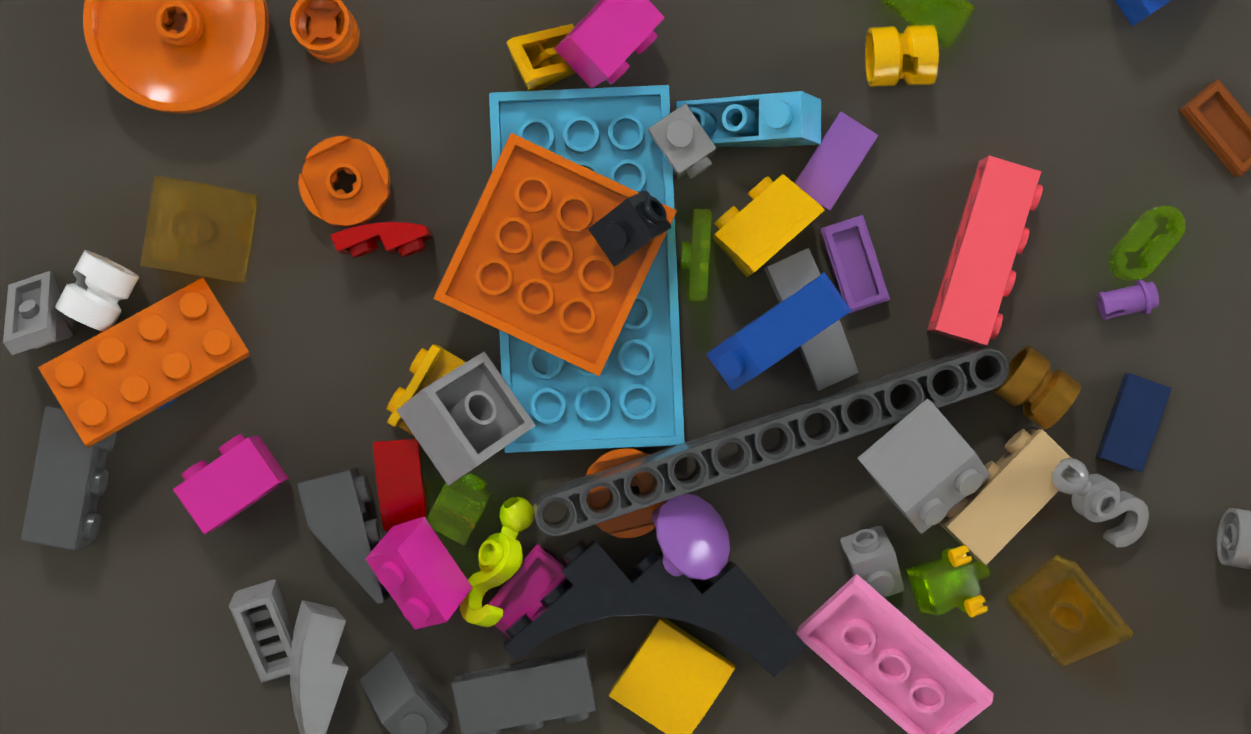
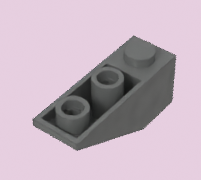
M358 467L297 483L308 528L377 604L385 602L391 595L384 585L380 583L376 574L365 560L383 538L378 519H371L367 502L372 501V493L366 475L360 476Z

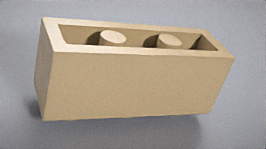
M1030 428L1028 431L1021 429L1015 433L1004 446L1007 452L996 463L990 461L984 465L991 476L982 482L976 492L966 496L948 511L943 520L939 522L961 546L965 545L969 548V554L985 565L1058 492V489L1052 482V471L1054 472L1061 460L1071 457L1043 429Z

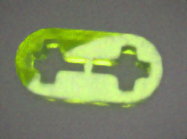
M1168 205L1146 211L1110 254L1109 263L1114 274L1123 280L1129 281L1145 278L1151 274L1182 238L1186 227L1183 214L1175 207ZM1167 217L1169 222L1166 228L1170 233L1158 235L1151 240L1149 237L1158 227L1156 222L1153 221L1154 218L1161 219ZM1143 246L1145 250L1137 259L1138 263L1142 266L1140 268L1127 269L1125 265L1128 263V258L1124 255L1125 252H1135Z

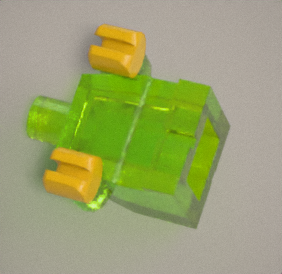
M962 545L957 548L943 550L942 559L927 561L906 569L919 611L941 615L958 606L960 611L967 613L971 618L987 612L988 606H983L982 604L986 602L985 598L982 595H978L981 593L978 580L989 577L988 566L979 561L972 563V557L966 554L970 552L969 548Z

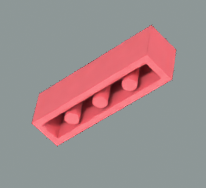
M990 155L979 161L927 331L975 346H988L990 339H996L1003 320V315L998 313L1003 296L1008 297L1011 293L1016 279V271L1011 270L1016 253L1021 254L1028 241L1030 230L1025 227L1029 211H1034L1037 208L1042 196L1043 186L1038 184L1042 171Z

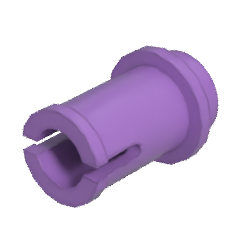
M1142 279L1137 280L1133 286L1107 292L1101 291L1096 295L1098 311L1104 321L1140 311L1142 314L1147 315L1151 313L1153 308H1158L1159 296L1155 284L1152 281L1145 283Z

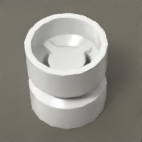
M84 250L73 271L77 280L75 283L66 284L55 308L68 317L103 332L115 325L121 313L118 302L119 300L129 298L139 276L114 261Z

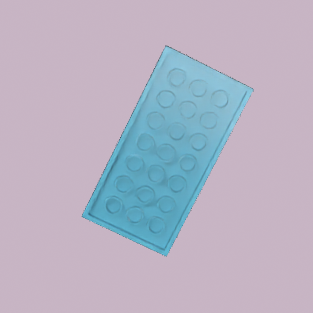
M669 85L489 93L492 172L510 134L513 133L639 193L646 190L652 197L659 200L660 203L674 209L673 168L648 133V128L670 114ZM674 217L671 228L667 231L600 376L499 330L501 376L536 425L504 447L505 453L672 446L685 443Z

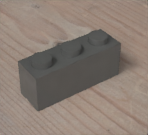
M61 405L45 406L22 531V541L77 550L91 544V540L97 537L101 523L100 514L96 513L99 496L105 493L108 485L109 473L108 470L104 469L107 452L113 449L117 432L87 448Z
M587 649L456 674L451 683L461 734H501V729L518 726L519 731L526 732L545 726L546 720L562 718L564 723L578 722L587 719L589 712L596 711L597 706Z

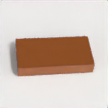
M1219 79L1212 81L1182 106L1179 111L1235 178L1240 177L1251 168V117Z

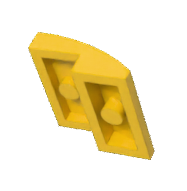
M660 617L638 647L634 658L612 686L608 696L665 734H692L735 670L736 664L668 619Z

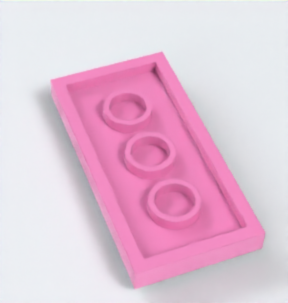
M858 574L853 576L808 617L796 632L809 648L908 734H954L992 704L994 693Z

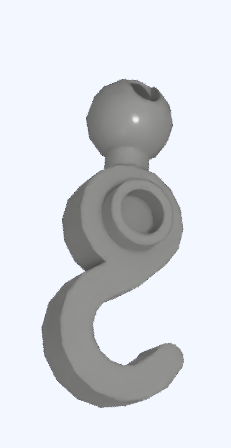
M1063 459L1056 466L1054 472L1052 471L1054 486L1062 493L1072 494V506L1076 513L1092 522H1102L1126 512V517L1119 526L1105 531L1103 537L1106 541L1116 547H1127L1135 543L1142 536L1149 520L1148 507L1144 501L1126 491H1120L1116 483L1100 474L1089 475L1086 466L1077 459Z

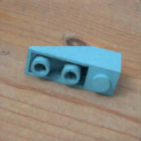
M803 91L677 101V109L683 104H687L715 147H789L821 144V99Z

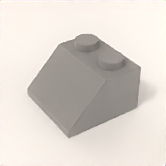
M485 351L423 388L397 409V412L448 486L536 426Z
M928 398L857 458L889 500L921 534L932 525L943 520L948 511L966 496L976 492L982 482L991 476L975 451Z

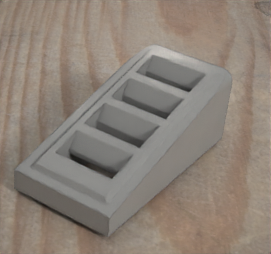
M274 579L236 591L231 599L229 608L261 683L289 675L294 630L277 581ZM266 604V606H262V607H259V608H256V609L251 610V608H255V607H258V606H261V605ZM272 618L273 623L256 628L255 622ZM276 635L280 637V640L264 645L260 641ZM282 651L286 652L287 657L267 663L266 656Z

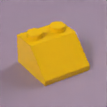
M784 174L774 182L769 176L765 177L748 193L753 201L741 211L735 206L731 207L714 223L719 231L713 235V240L746 277L756 272L825 211L817 201Z

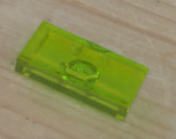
M710 209L693 210L690 242H682L681 269H689L688 302H704L707 299L712 221Z

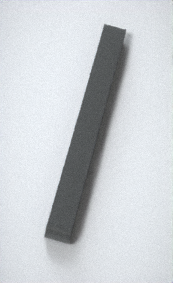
M979 346L967 347L548 488L535 499L533 510L536 523L540 530L547 535L562 536L901 421L927 398L937 408L993 390L1001 386L1007 379L1009 363L1005 355L998 350ZM985 356L989 362V369L986 375L979 379L975 373V366L977 361ZM941 370H944L947 375V385L941 392L936 393L932 383L934 376ZM902 384L906 390L905 400L901 405L893 407L890 402L891 391L894 387ZM861 399L864 403L863 415L856 421H850L847 415L848 406L852 401ZM813 413H819L822 417L821 429L818 433L807 436L804 430L806 419ZM770 428H778L780 432L778 445L773 449L764 450L761 445L762 435ZM728 442L736 443L738 446L736 459L729 464L719 463L718 451L721 446ZM683 457L694 458L696 467L693 474L687 478H677L674 474V468L678 460ZM644 471L653 475V483L649 490L643 493H636L631 490L630 483L634 475ZM599 486L608 488L610 490V498L604 506L595 508L587 504L586 498L591 489ZM559 501L567 506V513L562 520L550 522L543 518V509L550 502Z

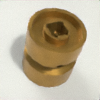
M1026 346L1009 362L1007 379L1001 386L993 389V392L1011 406L1016 407L1022 404L1023 415L1046 430L1059 421L1068 411L1079 394L1081 384L1062 369L1052 372L1050 370V360L1033 347Z

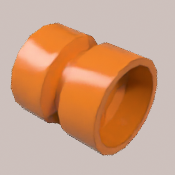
M298 0L291 10L290 26L292 34L313 57L322 62L336 63L346 60L355 52L359 45L361 34L359 25L341 0Z

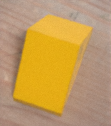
M573 23L513 37L506 42L528 91H539L576 73L554 49L574 28Z

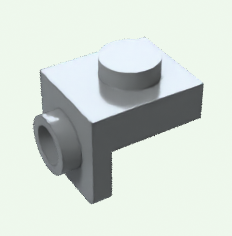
M686 103L648 128V133L672 166L673 174L677 179L685 173L692 179L713 164L709 157L714 154L716 147Z
M882 526L862 529L840 539L842 549L850 565L852 577L858 574L884 598L905 591L895 550Z

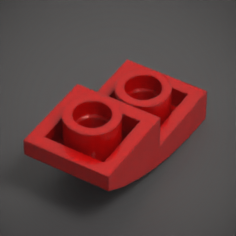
M405 222L365 224L330 235L337 252L345 255L351 253L353 258L378 249L376 242L382 240L387 252L391 254L399 252L401 258L424 250L426 248L424 241L434 238L431 229L425 225Z

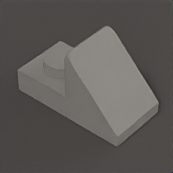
M51 271L8 285L3 344L12 355L29 349H38L73 336V329L68 316L55 308L61 294Z

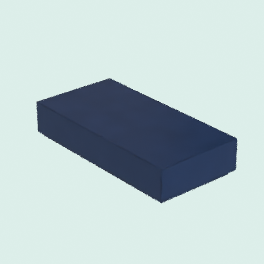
M1125 373L1095 457L1143 472L1172 388L1131 373Z

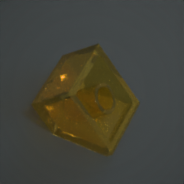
M155 175L140 266L244 283L258 196L204 183Z

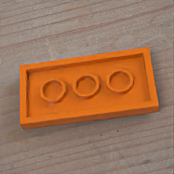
M202 277L38 368L82 442L89 448L250 356V353Z

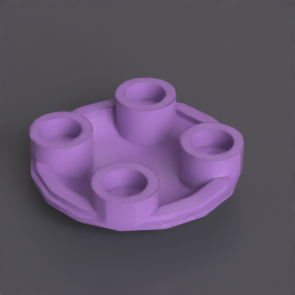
M683 494L666 500L664 504L653 511L652 521L656 527L657 540L664 554L663 565L668 573L673 576L684 574L689 578L706 580L717 576L727 565L730 553L729 534L722 517L711 504L697 495Z

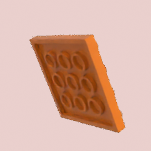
M511 133L433 299L600 376L667 231L654 238L625 261L614 267L588 228L627 198L639 192ZM662 204L667 214L666 218L671 224L677 210Z

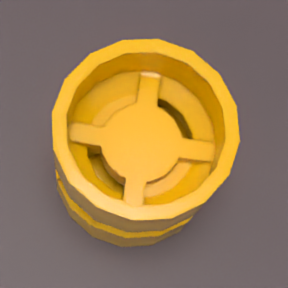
M934 25L907 26L903 33H899L894 26L869 27L865 43V69L867 82L870 87L895 86L899 79H904L907 85H930L935 83L938 73L939 47Z

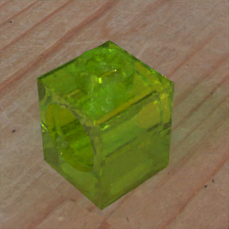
M470 472L449 486L445 482L426 519L432 529L465 545L469 541L493 494L484 489L487 482Z

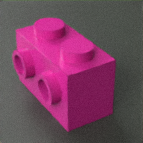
M600 0L554 49L590 88L605 80L611 85L630 67L625 60L633 51L639 55L656 40L658 35L653 30L665 17L649 0Z
M239 434L218 448L222 456L209 465L205 460H201L181 474L185 481L173 490L203 534L218 529L289 480L259 435L245 439L242 434Z
M425 517L392 526L365 558L380 583L384 585L404 617L415 630L447 622L473 588Z

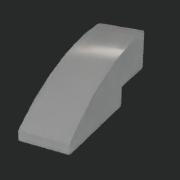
M809 248L764 268L779 303L821 275ZM840 320L798 347L817 391L859 373Z
M302 600L294 626L290 654V687L293 709L300 734H326L348 671V666L335 653L346 620L334 607Z

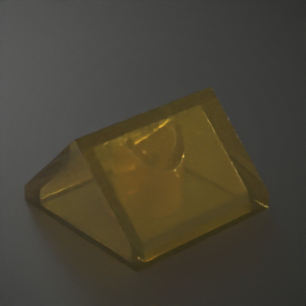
M1059 554L1052 557L1006 597V600L1062 667L1128 640L1134 633L1078 564Z

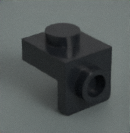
M644 190L627 198L589 227L588 230L615 267L654 238L668 231L671 228V224L666 218L665 208L660 201Z

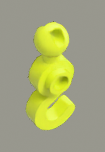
M511 497L503 503L499 512V518L503 525L501 532L490 535L479 549L478 560L481 571L474 573L468 579L473 588L460 604L461 615L468 623L488 628L495 625L503 617L502 608L488 604L482 607V599L489 589L509 580L521 567L523 561L522 546L517 537L519 532L527 529L534 519L532 505L522 497Z

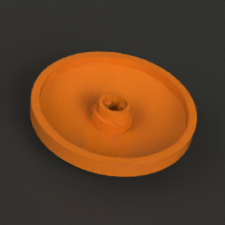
M85 0L83 29L85 41L94 64L114 89L126 98L147 108L164 113L189 114L208 110L224 103L242 90L250 81L266 51L269 37V12L266 0Z

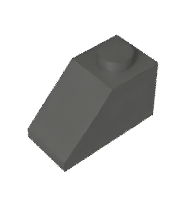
M394 649L359 680L381 723L391 734H439L447 727L453 715Z

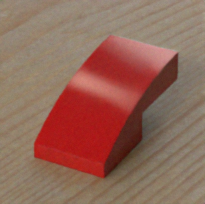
M417 439L373 442L377 491L383 530L388 531L392 526L425 517L429 523L426 483L423 482L421 445Z

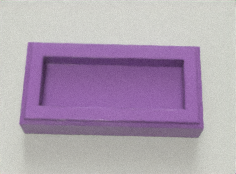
M840 111L821 140V144L818 145L796 179L795 184L817 201L825 211L829 212L878 135Z
M861 215L820 228L819 233L838 292L852 310L851 312L890 300L864 216Z

